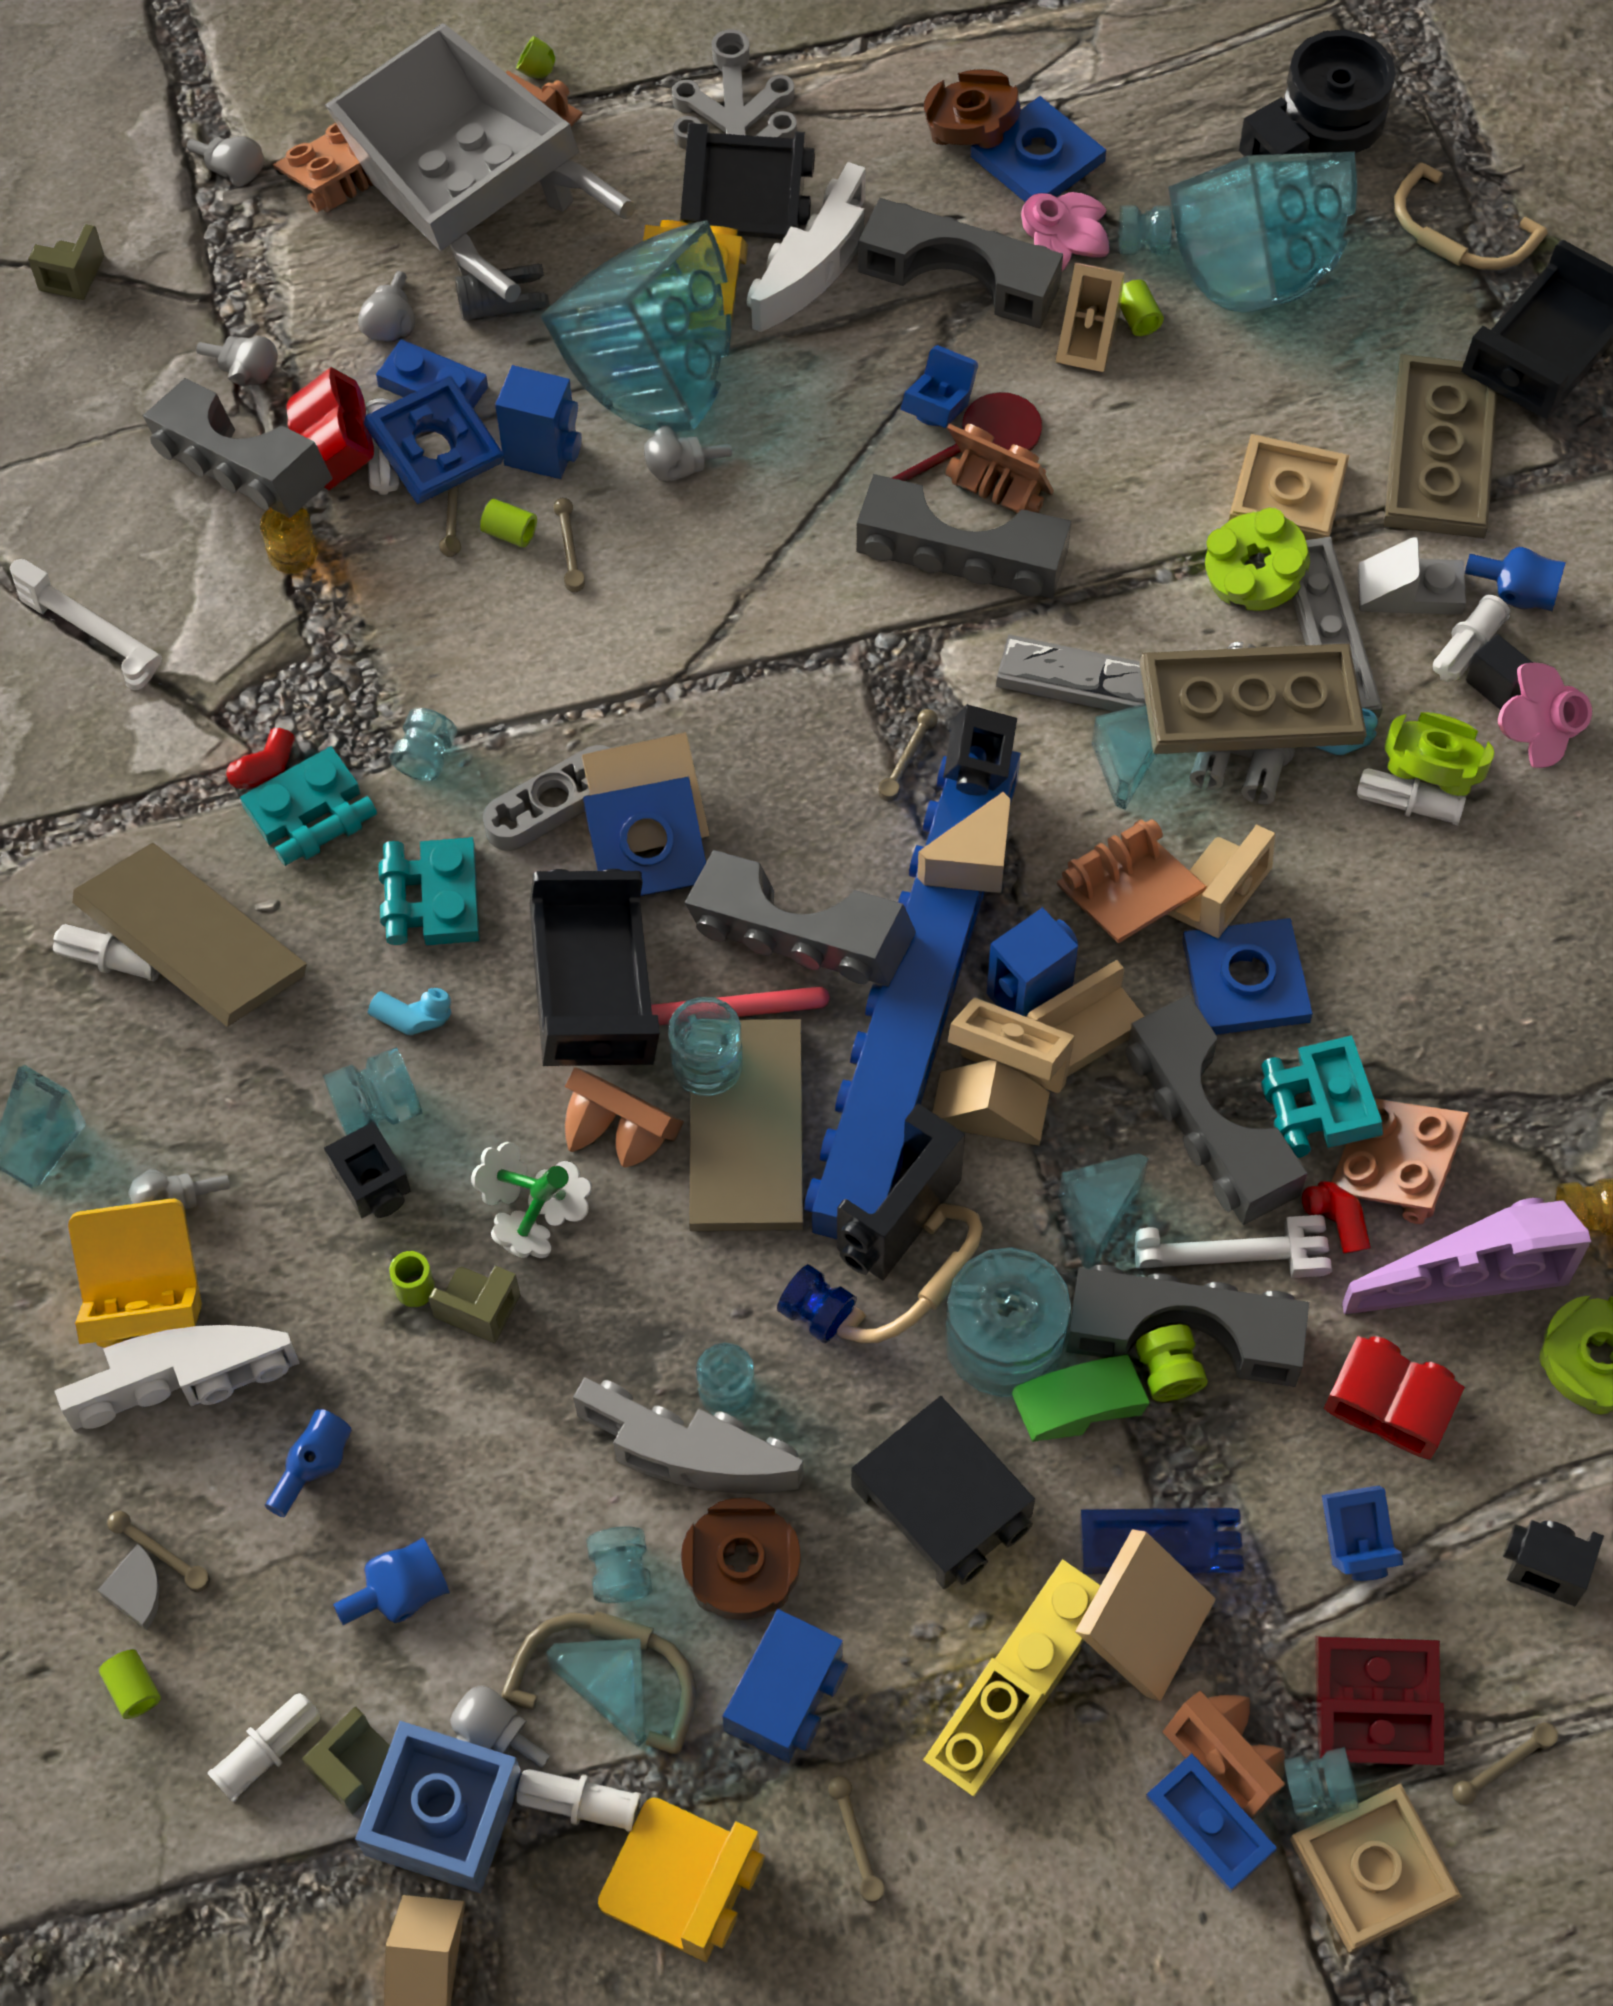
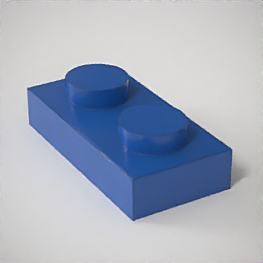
M400 339L376 373L378 387L402 397L451 375L473 409L488 388L486 374Z
M1192 1753L1146 1794L1147 1800L1230 1893L1277 1850L1273 1842Z

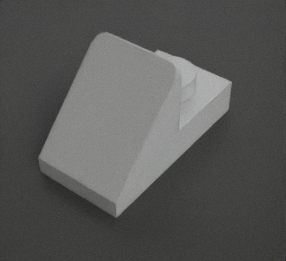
M1418 537L1410 538L1360 562L1358 566L1359 611L1463 615L1466 605L1464 560L1420 559Z

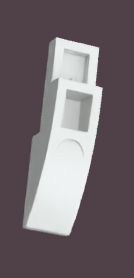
M847 162L838 180L833 178L829 182L824 195V206L819 215L815 213L811 215L805 231L791 226L782 243L776 242L773 245L768 256L765 274L762 279L756 278L753 281L747 296V306L751 308L753 330L763 332L802 310L820 296L851 262L858 251V240L864 230V209L861 207L865 201V167Z
M237 1325L185 1327L135 1337L103 1348L110 1369L57 1389L55 1394L60 1409L73 1431L81 1427L93 1429L111 1422L115 1418L116 1413L134 1406L148 1407L161 1403L171 1395L172 1391L179 1388L182 1389L191 1407L199 1403L211 1405L221 1402L230 1397L234 1389L254 1381L266 1383L282 1377L287 1373L289 1367L299 1364V1360L286 1332Z

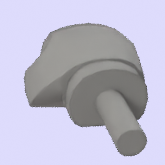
M245 136L226 139L217 137L209 145L190 139L187 143L188 151L204 156L205 166L208 170L224 177H229L231 183L237 187H242L252 182L261 171L265 162L261 146L255 140Z
M396 272L390 285L378 286L375 292L362 305L358 326L359 330L367 337L378 341L394 342L399 337H407L414 330L415 315L412 307L408 304L407 295L402 290L407 279V275L404 272Z
M229 336L223 346L199 342L196 348L199 355L218 358L220 369L224 372H229L228 379L241 386L264 384L272 373L278 358V352L274 343L262 336L252 338Z
M663 426L655 431V436L645 443L644 456L647 467L658 480L675 481L695 472H702L704 460L731 457L732 447L730 444L701 447L697 437L680 438L670 426Z
M149 1169L133 1180L129 1189V1196L132 1204L178 1199L183 1203L185 1209L197 1207V1195L230 1189V1183L227 1175L193 1182L188 1173L168 1177L159 1170Z
M487 1686L472 1688L461 1699L452 1713L450 1722L452 1729L457 1735L456 1739L504 1754L511 1746L541 1768H543L551 1756L520 1734V1731L526 1724V1720L518 1716V1711L500 1694Z

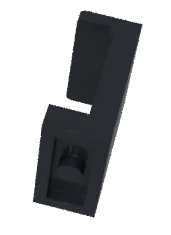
M688 123L681 222L690 224L689 230L708 232L709 226H722L736 229L737 236L784 239L791 226L800 229V225H807L810 218L811 196L803 195L804 178H813L815 148L807 147L805 132L795 131L794 139L710 133L708 124Z
M919 1103L907 1116L904 1124L903 1167L908 1171L877 1211L869 1214L847 1199H844L837 1207V1249L840 1251V1257L854 1271L863 1275H867L870 1272L882 1281L885 1280L922 1232L926 1221L938 1206L946 1201L962 1179L965 1133Z
M941 1395L851 1468V1487L866 1504L872 1499L935 1569L937 1573L936 1581L944 1590L956 1580L962 1585L971 1581L987 1565L988 1560L985 1557L1000 1543H1003L1006 1547L1012 1546L1033 1525L1029 1519L1033 1515L1035 1498Z

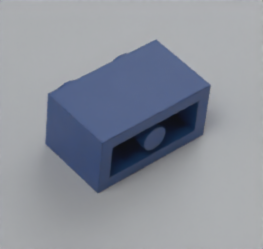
M511 365L495 403L501 447L505 455L503 459L504 466L562 479L568 461H576L582 442L581 432H577L575 427L578 403L572 401L570 379Z
M1042 907L993 941L990 946L986 992L990 999L1001 1008L1027 1017L1030 1011L1072 987L1078 953V941L1072 929L1060 919L1055 921Z
M777 1609L722 1716L724 1732L787 1763H790L797 1747L806 1751L812 1743L821 1722V1717L814 1713L824 1693L834 1697L846 1674L848 1663L841 1661L843 1657V1640Z

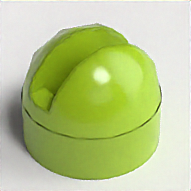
M532 36L519 58L516 70L535 79L547 77L551 74L556 60L553 49L546 42Z

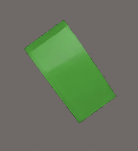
M1128 1355L1089 1361L1057 1370L1020 1384L1012 1391V1396L1032 1442L1083 1435L1091 1422L1141 1416L1150 1403Z

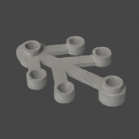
M733 29L717 33L712 40L713 62L723 72L724 107L700 91L699 85L692 80H680L672 87V103L676 110L684 113L695 111L726 132V134L745 135V131L773 107L784 108L791 105L794 101L793 80L785 75H775L767 81L766 87L743 106L741 71L750 59L749 40L744 33ZM777 90H784L785 92H783V93H777V92H775V91H777ZM682 95H691V97H687V98L681 97V96H682ZM776 112L770 116L768 126L755 136L794 139L795 131L797 132V120L790 112ZM693 116L680 117L674 123V141L680 148L686 149L687 134L683 132L688 131V123L701 124ZM786 126V127H788V128H787V129H778L777 127Z

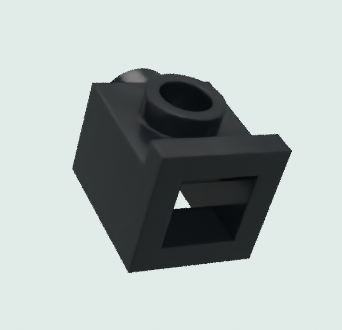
M1282 97L1244 118L1239 152L1274 187L1291 177H1300L1313 163V156L1308 152L1310 137L1299 122L1293 121L1286 114L1287 102Z
M967 704L949 722L948 732L951 733L943 778L957 781L956 789L968 795L980 796L987 794L988 790L994 791L1008 778L1017 718ZM969 753L974 754L978 759L969 757Z
M374 1121L324 1147L331 1171L336 1179L339 1180L361 1219L371 1213L377 1218H383L401 1208L405 1202L403 1196L411 1192L407 1175ZM377 1177V1178L373 1179L372 1181H370V1182H368V1183L365 1184V1182H366L368 1179Z
M1531 1520L1527 1528L1514 1524L1503 1553L1504 1558L1513 1561L1506 1580L1575 1607L1588 1588L1604 1535L1592 1531L1586 1541L1575 1537V1532L1568 1526L1554 1521H1542L1539 1523Z

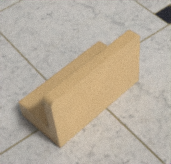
M1256 824L1240 846L1221 837H1216L1189 870L1207 886V889L1167 915L1219 939L1271 871L1275 833Z
M1118 960L1113 961L1033 1009L1027 1015L1030 1019L1075 1035L1067 1077L1129 1040L1131 1023L1145 1017L1122 988L1124 968Z
M974 997L950 1024L948 1042L962 1047L961 1055L977 1063L991 1059L1013 1067L1043 1088L1059 1093L1066 1084L1075 1035Z

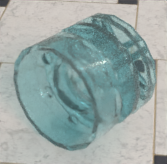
M1013 1247L988 1250L967 1261L953 1279L947 1300V1320L945 1325L948 1359L960 1378L978 1391L1006 1397L1012 1396V1391L1016 1386L1054 1372L1059 1367L1066 1341L1071 1306L1067 1285L1056 1268L1036 1253ZM1008 1307H1013L1018 1310H1013L1008 1317H1004L999 1314L1004 1313L1008 1309Z

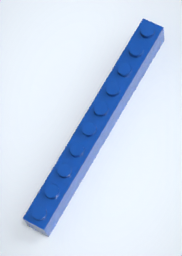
M1012 751L1008 778L994 791L988 790L987 794L980 796L962 793L956 789L957 781L943 778L947 757L944 756L937 779V787L943 788L939 802L930 800L925 814L923 831L929 833L925 846L1002 792L1010 798L1011 806L1018 783L1021 753ZM969 753V757L978 759L974 754ZM916 845L909 868V876L915 878L911 892L902 891L898 900L899 903L904 904L916 934L889 987L874 983L871 987L865 1015L872 1017L867 1033L858 1031L850 1063L856 1064L857 1067L852 1081L843 1079L836 1100L835 1112L842 1113L837 1130L828 1128L823 1140L820 1161L827 1162L822 1179L812 1178L805 1199L804 1210L812 1212V1233L837 1239V1207L844 1199L851 1201L867 1213L873 1214L898 1183L903 1166L905 1119L918 1103L920 1105L922 1103L985 891L923 885L917 878L918 852L924 848Z

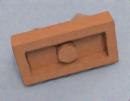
M574 1067L565 1085L566 1088L573 1091L565 1120V1137L568 1150L571 1152L582 1149L594 1142L606 1131L617 1114L621 1118L616 1131V1150L621 1166L626 1168L649 1158L661 1146L664 1139L675 1141L684 1123L683 1120L603 1078L577 1067Z
M1200 1690L1182 1705L1162 1732L1185 1758L1192 1753L1253 1820L1262 1813L1285 1785L1283 1782L1286 1765L1284 1749L1270 1745L1251 1746L1242 1737L1250 1714L1249 1697L1219 1695L1207 1698Z

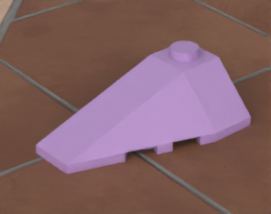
M1541 1198L1524 1199L1514 1203L1509 1208H1505L1350 1282L1342 1303L1344 1314L1566 1286L1569 1285L1591 1243L1589 1231L1564 1201L1544 1203V1200Z

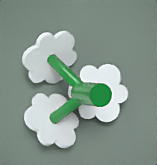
M504 1142L497 1149L492 1147L486 1148L481 1155L482 1163L474 1169L471 1176V1183L476 1190L482 1192L484 1203L495 1205L501 1201L510 1204L519 1197L521 1187L530 1189L527 1212L514 1211L511 1215L498 1213L494 1219L495 1226L491 1231V1237L509 1253L518 1257L526 1258L529 1255L537 1258L547 1257L551 1251V1245L548 1242L550 1232L546 1227L537 1225L536 1219L538 1215L545 1214L547 1223L552 1226L562 1225L565 1219L571 1222L583 1220L589 1210V1205L585 1198L592 1191L590 1181L580 1177L577 1166L569 1161H562L548 1170H541L535 1178L526 1176L527 1166L524 1162L519 1161L520 1150L516 1144Z

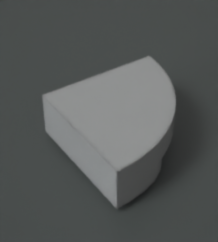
M137 1544L101 1585L98 1591L107 1601L143 1629L147 1630L158 1611L159 1578L152 1560L145 1550Z

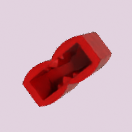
M330 367L288 399L287 424L289 429L315 441L333 478L324 488L331 490L373 459V439L364 425L366 416L365 400L356 380Z
M1357 1336L1323 1409L1349 1425L1377 1434L1388 1443L1415 1456L1431 1460L1443 1438L1465 1387L1455 1380V1376L1450 1370L1433 1362L1418 1364L1409 1361L1401 1355L1400 1348L1387 1339L1376 1336L1367 1339Z

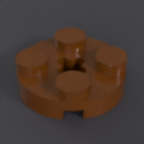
M974 69L958 73L959 82L952 83L945 88L943 80L929 91L924 101V112L931 138L938 145L977 144L981 148L995 147L1002 143L1004 132L1016 123L1021 112L1016 85L1012 87L1009 84L1008 76L995 70Z
M732 1498L720 1501L708 1508V1513L699 1518L695 1525L693 1523L686 1532L681 1551L684 1579L699 1607L718 1616L733 1620H748L764 1616L768 1612L777 1611L787 1602L789 1594L799 1577L801 1556L797 1534L790 1523L788 1525L783 1517L775 1513L773 1507L763 1501L751 1498ZM738 1545L747 1546L749 1555L758 1556L757 1563L749 1565L746 1572H735L733 1565L725 1564L724 1562L725 1556L735 1554L736 1546Z

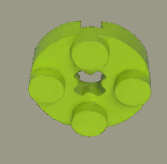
M1265 508L1259 512L1240 515L1228 521L1221 528L1212 531L1207 538L1206 572L1216 595L1229 605H1231L1230 601L1235 604L1245 605L1246 610L1264 611L1275 608L1290 600L1301 588L1300 580L1304 577L1305 571L1307 570L1308 572L1310 554L1304 534L1293 521L1285 518L1284 514L1276 508ZM1257 553L1268 554L1264 558V567L1256 569L1253 564L1244 566L1250 556Z
M1421 712L1418 721L1404 722L1407 714L1400 715L1392 721L1384 748L1390 757L1388 769L1395 776L1403 779L1418 778L1439 785L1443 791L1455 796L1468 795L1472 785L1481 783L1487 777L1494 758V748L1488 741L1484 749L1475 740L1478 731L1469 724L1432 712Z
M1591 1295L1582 1296L1569 1301L1555 1313L1544 1333L1539 1360L1551 1383L1564 1397L1579 1406L1585 1407L1594 1414L1603 1415L1613 1411V1363L1595 1362L1589 1356L1591 1350L1587 1343L1592 1342L1599 1347L1607 1342L1613 1347V1297L1610 1296L1608 1300L1600 1298L1589 1299ZM1612 1351V1353H1611V1355H1610V1358H1611L1612 1361H1613V1351Z

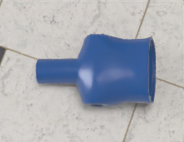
M1516 547L1508 553L1503 561L1469 554L1464 574L1497 581L1498 596L1505 603L1522 610L1539 608L1553 612L1566 562L1545 558L1525 547Z
M317 1409L313 1413L307 1428L290 1448L286 1458L285 1472L265 1504V1507L277 1516L285 1517L305 1483L333 1473L340 1466L343 1460V1449L352 1432L347 1422L324 1409Z
M422 1537L404 1548L384 1552L369 1560L364 1569L367 1587L334 1603L333 1606L343 1626L375 1609H378L389 1621L399 1623L410 1618L427 1602L439 1596L449 1594L450 1591L428 1544Z

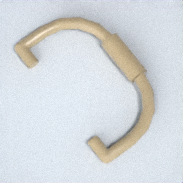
M1422 162L1418 163L1401 182L1394 196L1395 215L1402 227L1417 239V244L1457 266L1465 264L1481 270H1501L1516 266L1534 252L1548 233L1547 228L1524 217L1520 222L1519 228L1532 234L1524 245L1513 254L1500 258H1489L1469 253L1467 247L1427 226L1422 228L1412 220L1408 213L1406 198L1422 176L1436 184L1443 177L1442 172Z
M945 1203L940 1204L924 1224V1229L930 1234H934L946 1218L961 1220L967 1223V1237L960 1250L952 1252L918 1294L919 1300L902 1316L876 1329L858 1328L866 1315L862 1310L855 1307L837 1330L838 1336L842 1339L859 1343H880L898 1336L916 1324L930 1309L936 1310L971 1267L969 1261L979 1246L983 1232L979 1214L967 1207Z

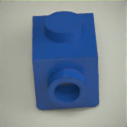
M939 345L934 346L929 352L924 374L904 393L901 410L916 416L920 422L926 425L946 428L969 404L978 362Z
M1377 1485L1322 1495L1332 1565L1344 1574H1352V1579L1355 1581H1369L1388 1576L1387 1568L1403 1565L1402 1552L1394 1548L1385 1488Z

